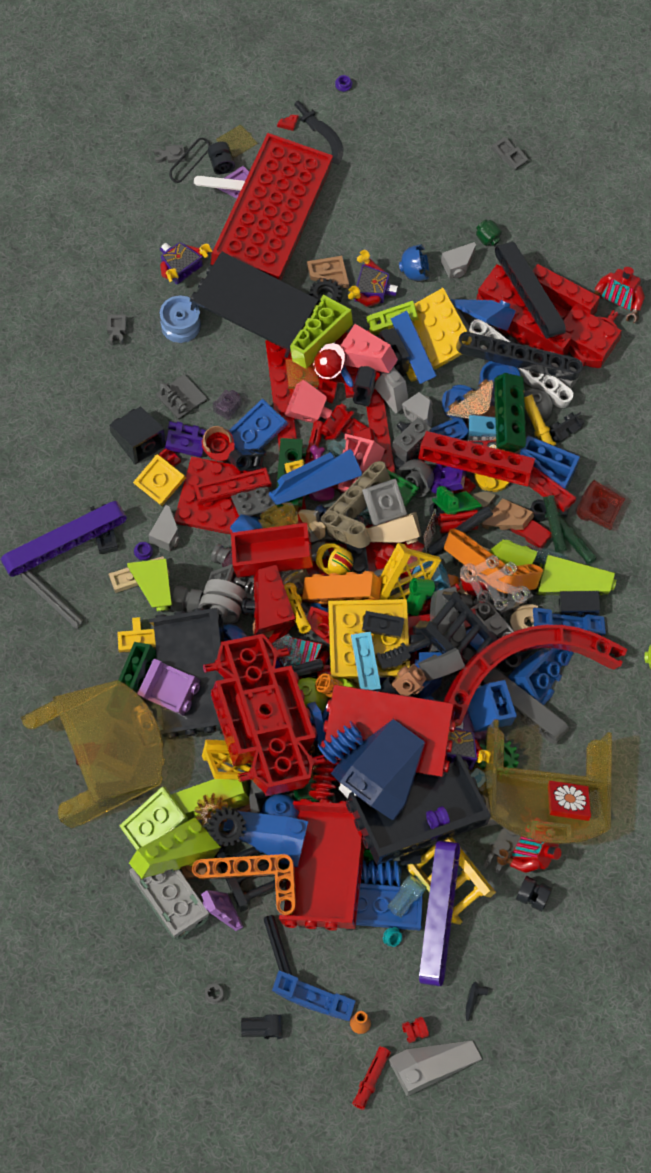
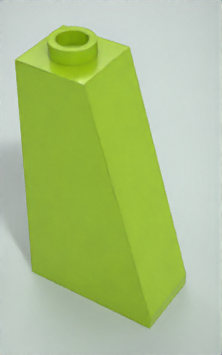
M548 555L545 560L537 595H560V591H599V595H608L611 590L614 591L617 580L614 579L615 573Z

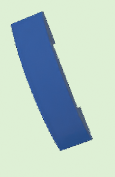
M533 608L534 626L566 625L588 630L600 636L606 634L603 616L587 614L584 617L552 614L550 609Z
M280 970L277 973L272 988L273 992L291 1002L345 1021L350 1020L356 1002L336 993L334 995L301 982L297 977Z

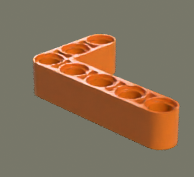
M451 529L448 533L444 549L498 591L514 593L537 589L543 573L541 567L535 564L509 567L462 531Z
M288 855L200 859L192 865V872L199 879L275 875L277 910L283 915H292L296 910L294 862ZM282 859H287L290 862V866L286 870L279 868V862ZM262 860L269 862V868L266 871H260L258 868V864ZM247 862L249 865L246 872H239V863ZM220 863H227V872L219 873L217 870ZM200 864L207 865V872L203 875L197 873V867ZM289 880L291 882L290 889L286 891L281 890V881ZM285 900H289L292 903L291 910L287 912L281 909V904Z

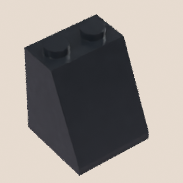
M141 406L130 410L127 415L115 419L109 425L111 434L134 464L141 462L165 447L164 428Z

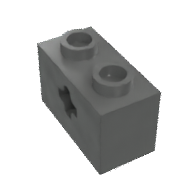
M417 417L393 441L392 453L404 462L409 461L420 450L426 431L431 432L432 428Z

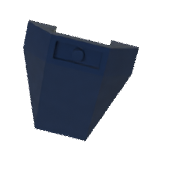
M392 719L364 740L362 745L359 744L355 750L353 749L349 754H346L331 774L342 785L370 806L394 821L406 805L426 742L395 719Z

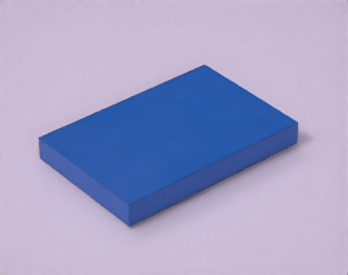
M261 399L229 430L234 439V449H263L288 425V422L264 399Z

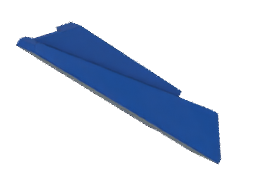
M351 449L335 459L330 452L281 476L277 481L279 484L278 488L269 492V496L276 505L362 476V471Z

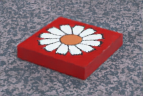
M549 780L548 798L550 815L589 821L591 811L588 786Z

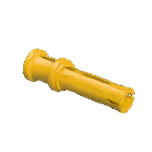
M533 395L524 397L526 411L535 429V437L550 445H556V442H553L549 433L550 428L545 425Z
M286 583L284 588L299 632L307 633L311 630V626L301 606L302 599L296 592L297 587L294 583Z

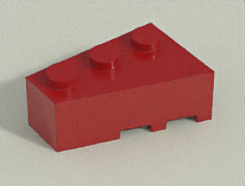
M277 565L259 569L254 576V635L291 626L295 620Z

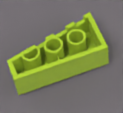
M325 295L321 297V302L314 308L311 318L307 319L305 327L299 331L290 345L292 361L306 369L314 362L315 356L324 346L334 343L353 325L351 309Z
M213 779L171 794L188 817L182 824L194 817L202 818L210 815L212 812L215 814V809L219 808L221 810L222 806L226 808L229 806L234 809L250 804V787L247 780L239 782L237 779Z
M194 817L137 849L129 864L142 879L162 874L166 870L173 869L174 871L182 866H192L195 861L200 859H213L221 847Z

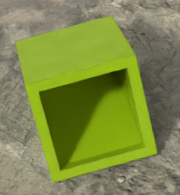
M166 559L127 563L128 569L151 607L156 608L157 612L168 610V606H172Z

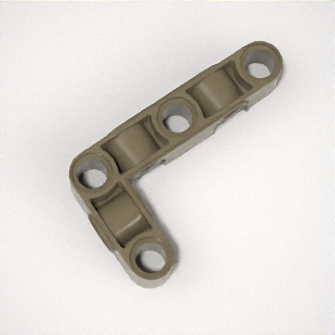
M378 461L370 465L362 476L323 514L321 521L326 526V532L330 537L357 548H364L369 545L371 539L365 525L354 520V518L367 507L362 490L391 480L384 462Z

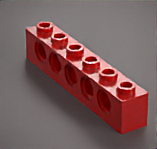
M426 431L419 453V459L527 487L535 463V458Z

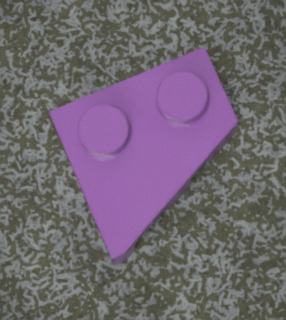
M207 890L201 894L204 900L203 905L209 913L235 931L243 928L228 893Z

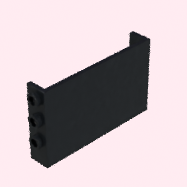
M221 251L214 265H209L206 271V278L200 280L199 290L193 292L190 298V302H192L190 309L194 311L198 305L286 349L284 357L288 358L291 353L290 345L299 331L305 327L307 319L311 318L318 299Z
M196 608L188 613L178 611L170 616L165 614L156 615L155 618L149 619V623L154 626L157 660L184 673L193 675L200 680L199 690L193 695L191 707L188 712H185L184 716L161 706L163 730H159V733L166 737V739H177L178 735L184 734L185 736H196L197 732L203 731L204 733H215L216 729H221L211 697V689H213L215 681L224 680V678L218 671L205 673L203 665L214 663L217 660L221 642L225 641L222 612L218 608L206 610L204 608Z
M457 754L454 762L450 763L449 771L444 776L422 773L414 777L406 805L394 821L370 806L360 797H355L353 792L349 793L346 802L349 813H352L355 818L356 829L358 831L361 830L364 846L366 849L369 848L377 865L431 846L438 841H444L488 825L491 818L486 807L485 797L479 793L476 779L471 777L468 763L462 759L460 754ZM443 806L448 813L450 823L431 829L426 818V812L430 810L436 811L438 807Z

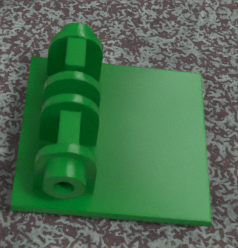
M445 486L438 487L437 498H432L436 505L446 514L450 515L456 514L458 511H471L477 507H482L467 491L453 494Z

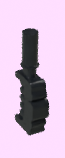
M427 638L409 646H406L403 642L400 646L385 652V654L377 653L376 657L383 671L391 670V668L396 670L401 668L402 664L410 661V653L431 645V642Z

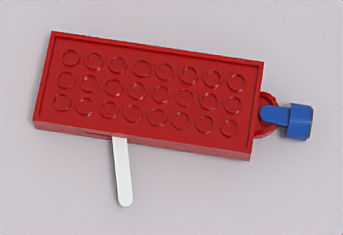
M267 133L245 181L196 176L194 184L197 186L240 191L212 251L211 264L214 265L222 251L281 281L329 174L333 155Z

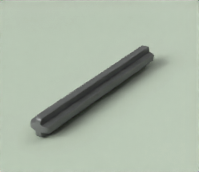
M30 570L19 574L28 585L76 629L83 625V619Z

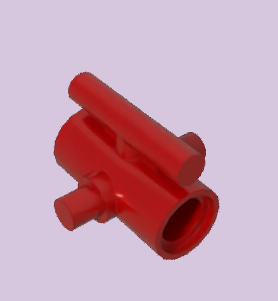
M478 510L458 511L452 515L440 514L438 516V525L441 527V530H439L440 534L449 533L451 529L456 528L469 519Z

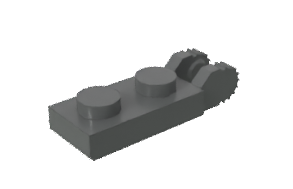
M509 818L492 846L483 866L488 868L494 856L505 858L499 854L501 849L507 850L510 857L526 827ZM497 864L495 872L499 874L504 865Z

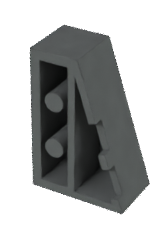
M456 587L437 590L431 596L430 621L435 618L448 601L442 593L444 591L457 592ZM454 607L438 625V631L441 634H445L460 615ZM464 623L450 639V643L454 647H457L467 635ZM432 643L426 650V652H439Z

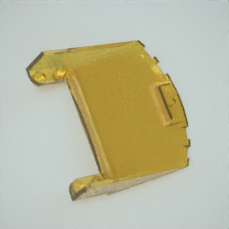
M118 680L52 697L53 701L20 717L23 725L28 729H36L59 716L61 718L89 789L59 805L58 817L60 822L71 829L161 785L164 758L162 751L163 741L158 724L151 710L140 696Z
M499 719L492 721L487 728L486 750L491 752L490 763L486 762L484 774L489 811L493 820L517 835L538 842L553 844L583 842L598 837L611 829V732H607L601 740H592L587 745L586 776L503 767L504 734L498 729ZM549 780L588 786L591 811L590 820L585 821L550 815L548 798Z

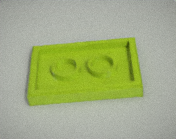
M162 786L119 826L137 850L180 826L188 817L166 787Z

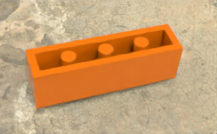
M364 571L363 574L347 572L346 575L330 573L329 576L314 574L312 577H305L302 600L309 604H328V601L380 600L382 579L371 571Z

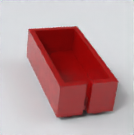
M307 523L231 533L232 563L236 577L252 576L259 569L277 565L279 572L313 568L311 534Z

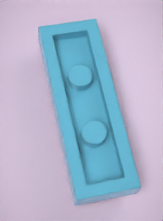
M371 632L352 634L351 641L360 689L380 691L381 686Z

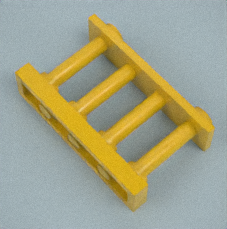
M453 838L444 840L445 842L457 843ZM436 844L421 856V863L408 864L407 866L408 871L413 876L416 875L429 892L432 874L427 877L421 867L434 857ZM461 847L459 865L463 870L461 871L462 874L457 877L456 889L466 880H472L475 886L474 890L453 908L451 923L455 924L463 922L458 914L476 898L483 895L491 898L496 893Z

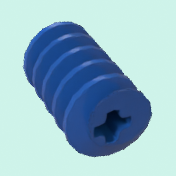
M350 721L351 728L343 726L344 733L337 730L338 738L330 735L331 743L324 740L325 747L318 744L322 754L334 764L337 763V757L340 759L344 758L343 752L349 754L350 748L355 750L357 748L356 742L360 745L363 744L362 735L352 721Z
M363 860L361 880H364L365 884H369V881L372 880V883L375 885L378 880H380L381 885H385V882L388 881L389 886H393L394 881H396L398 887H400L401 866L399 867L397 861H394L392 867L389 861L384 866L382 864L375 866L373 860H370L368 866H366L365 860Z

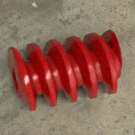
M325 759L324 764H318L320 767L314 770L318 775L313 776V780L317 783L311 784V788L314 791H310L309 796L318 801H330L328 797L335 796L330 789H336L337 786L332 784V781L338 780L331 773L339 761L334 764Z

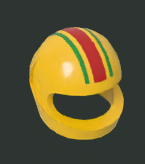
M324 544L317 551L316 564L328 575L330 573L346 575L347 572L352 570L353 557L351 552L336 544ZM333 547L335 550L330 555L327 569L323 566L322 557L328 548Z

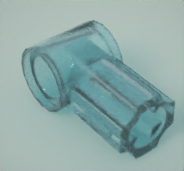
M409 875L401 885L400 891L388 904V908L394 915L402 918L413 902H416L422 896L427 887L412 875Z

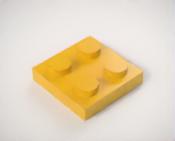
M157 454L133 483L159 505L163 506L186 477Z

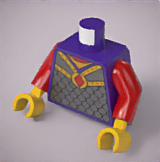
M168 243L163 244L160 248V251L163 253L160 264L162 277L168 279L169 282H172L173 279L178 285L203 266L202 256L206 258L208 256L207 253L212 252L210 245L206 243L201 247H193L177 243L171 247Z
M362 250L357 257V261L359 263L364 262L365 264L362 265L357 286H352L348 289L351 292L348 294V298L351 300L355 298V302L370 307L384 303L385 295L396 296L398 286L389 284V274L382 270L372 259H369L370 254L367 250Z
M463 722L455 728L454 733L451 732L450 740L453 741L451 753L448 752L447 760L450 763L454 762L457 754H460L462 759L466 760L469 770H472L477 759L478 763L482 761L490 763L491 752L482 750L478 741L474 739V733L464 730Z

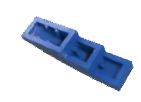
M408 311L391 318L394 328L410 355L409 362L419 383L422 384L436 377L437 375Z

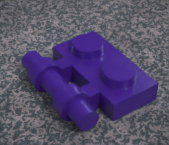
M169 421L168 429L175 431L168 430L165 448L170 451L201 457L203 438L197 436H204L206 430L200 429L196 425L192 427L183 425V422L177 421L175 423Z
M436 464V467L433 469V493H437V488L440 486H445L449 491L464 488L466 471L448 466L443 468V465Z

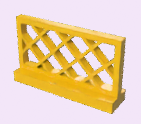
M398 543L380 575L382 579L380 600H397L401 597L406 599L405 595L410 594L409 588L402 590L401 585L421 576H424V579L431 580L441 562L440 557L407 548L405 544ZM410 556L417 557V561L407 564ZM433 561L430 567L423 568V563ZM420 565L421 571L411 575L410 569ZM407 571L409 576L399 581V576ZM399 587L400 592L390 597L391 591Z
M205 740L202 758L203 761H208L214 779L239 780L237 774L244 772H240L238 769L248 772L251 768L245 764L234 767L226 765L225 763L233 764L225 740ZM220 768L226 772H218V769Z

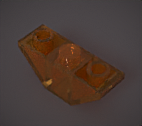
M485 379L478 385L480 387L475 392L470 390L463 395L465 398L460 403L457 400L448 406L450 410L446 412L447 415L469 419V415L480 416L491 408L494 380L488 381V379Z

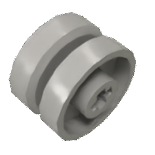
M211 579L207 581L203 591L204 596H202L198 608H204V610L218 608L222 612L223 623L237 622L242 611V601L247 596L246 592L240 586L226 580Z

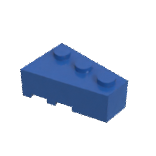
M530 436L526 439V447L522 448L520 455L535 458L534 467L567 490L578 467L580 456Z

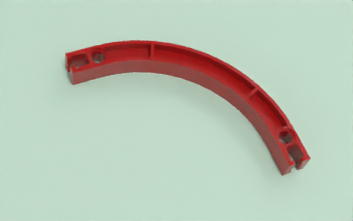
M540 625L517 630L494 641L473 656L451 684L444 702L455 704L453 720L456 721V727L462 724L470 701L485 676L502 660L515 653L538 648L568 650L588 657L614 670L620 667L623 661L614 659L609 653L614 654V657L618 658L625 656L627 649L603 636L578 627ZM455 696L460 699V704L455 701Z

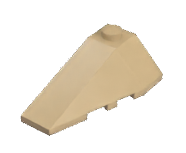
M417 512L407 514L387 523L366 528L371 539L370 542L406 541L407 544L418 541L417 538L421 536Z

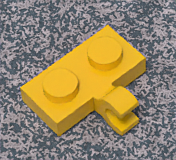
M140 617L132 618L133 631L118 632L119 653L130 652L134 642L151 644L156 650L154 629L141 630Z

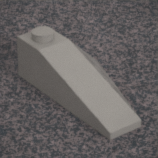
M464 1041L406 1049L388 1058L408 1097L482 1060L473 1041Z

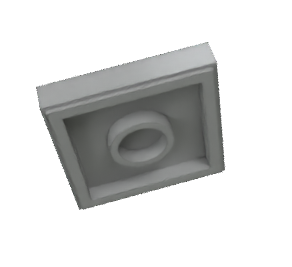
M396 479L362 490L373 526L407 515Z

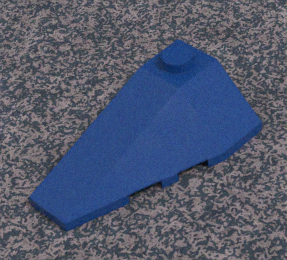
M450 299L454 307L485 323L506 331L516 310L510 308L511 304L503 300L498 303L493 300Z
M541 648L517 666L508 677L544 705L554 693V690L551 689L554 681L559 682L562 677L559 674L562 665H568L574 652L556 648Z
M238 811L246 822L244 824L246 831H243L245 835L244 837H239L242 842H247L255 847L257 851L267 855H288L293 860L294 867H298L308 821L287 816ZM226 819L223 830L229 833L233 829L234 823L231 819ZM282 859L279 862L290 866V862L287 859Z

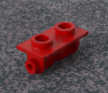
M344 404L337 405L331 413L334 421L331 417H328L321 427L322 430L320 432L325 435L323 439H336L343 427L350 422L354 411H346L347 407Z

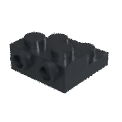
M395 328L382 330L379 333L381 340L391 345L398 359L394 367L403 377L409 371L410 355Z

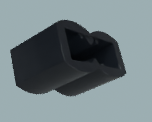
M369 366L359 367L353 387V402L367 407L371 403L376 384V371Z

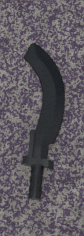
M299 100L296 101L294 106L303 115L300 120L303 123L306 122L313 131H318L326 138L332 150V163L339 165L344 149L338 135L327 124L318 121L314 117L316 112L313 109L309 112Z

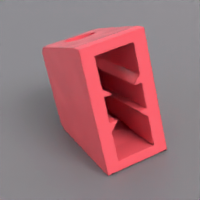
M302 380L296 384L285 415L313 423L319 417L327 420L332 410L324 406L327 397Z

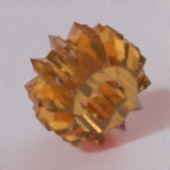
M212 793L211 798H209L205 794L203 800L199 799L197 801L198 806L195 807V812L198 814L196 819L202 820V826L208 823V818L211 819L210 814L214 809L219 808L221 810L222 806H228L227 801L222 802V795L215 798V793Z

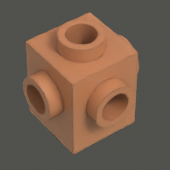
M413 664L409 668L404 666L397 673L398 676L392 683V686L400 695L409 696L412 693L415 695L424 688L423 683L427 678L423 671Z

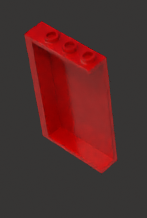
M334 685L332 700H329L327 704V712L330 713L329 719L325 720L324 724L325 740L331 743L330 735L338 738L337 730L344 733L343 726L351 728L350 721H352L359 729L364 741L392 719H395L426 742L416 772L442 777L445 773H448L450 766L447 755L448 752L451 753L453 741L450 740L451 732H455L456 721L453 720L455 704ZM324 740L321 743L322 747H325Z
M307 799L293 801L294 808L299 812L297 819L308 821V826L298 867H294L296 910L292 915H279V920L287 928L305 926L307 929H317V927H325V929L335 931L337 928L356 929L365 846L361 830L358 831L356 829L355 818L346 807L347 801H340L339 803H331L327 800L312 802ZM287 880L286 890L290 889L291 882L289 880ZM285 900L284 912H287L292 908V903L289 900Z

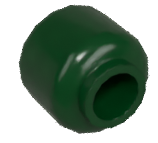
M486 219L476 227V236L484 246L490 244L494 246L500 242L501 239L499 237L502 234V230L493 220L488 221Z

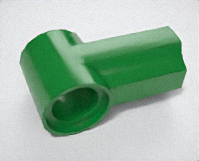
M413 578L410 581L407 613L412 616H418L421 613L427 597H431L434 593L435 583L433 580Z

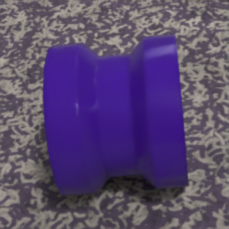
M443 806L438 807L436 811L430 810L426 812V818L431 829L450 823L448 813Z

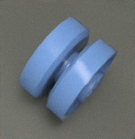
M174 296L167 299L161 306L162 333L173 342H189L200 331L199 307L197 305L194 311L191 310L192 302H190L189 297Z

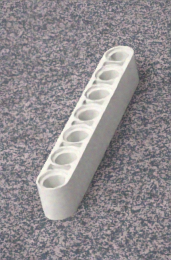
M479 319L472 322L468 331L510 342L487 323ZM516 354L518 358H523L521 355ZM517 368L520 376L523 377V381L532 388L544 390L550 396L552 404L559 408L569 406L573 398V391L559 379ZM531 373L537 374L538 377H533ZM546 384L551 385L552 389L547 388ZM560 396H565L567 400L561 399Z

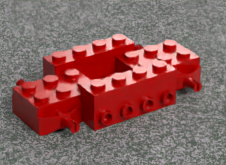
M496 264L478 289L476 300H493L498 303L503 300L511 304L510 308L516 310L508 330L499 328L502 334L510 335L520 344H527L532 348L551 351L565 356L570 352L573 358H577L582 362L583 366L586 365L592 368L602 367L621 338L622 330L618 329L614 323L618 312L612 310L608 318L594 316L600 299L598 295L537 264L533 269V273L566 327L565 334L546 339L504 269Z
M264 634L221 642L217 660L214 663L204 664L203 670L205 673L218 671L224 678V680L215 681L214 687L211 689V697L233 767L252 763L248 772L237 774L238 781L251 779L265 793V796L304 788L311 778L312 767L324 764L325 759L323 755L312 757L307 752L310 750L317 733L315 727L311 725L310 711L305 707L304 693L299 689L297 673L293 671L292 665L275 669L276 659L289 656L288 648L276 650ZM261 707H266V708H268L269 711H270V714H268V715L262 714V713L260 712V708H261Z

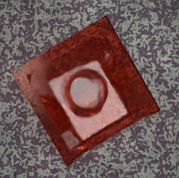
M593 480L581 498L577 507V515L584 521L590 520L611 530L625 498Z

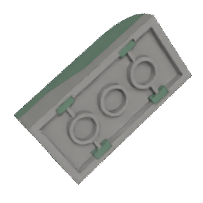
M133 868L129 870L131 879L173 939L179 940L185 937L192 929L202 926L208 920V911L179 869L174 871L173 869L166 870L162 874L142 879Z

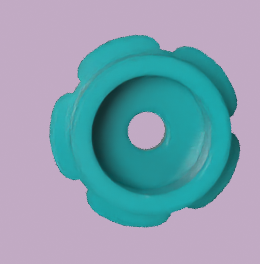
M397 927L388 928L384 932L383 942L387 946L396 947L402 941V934Z

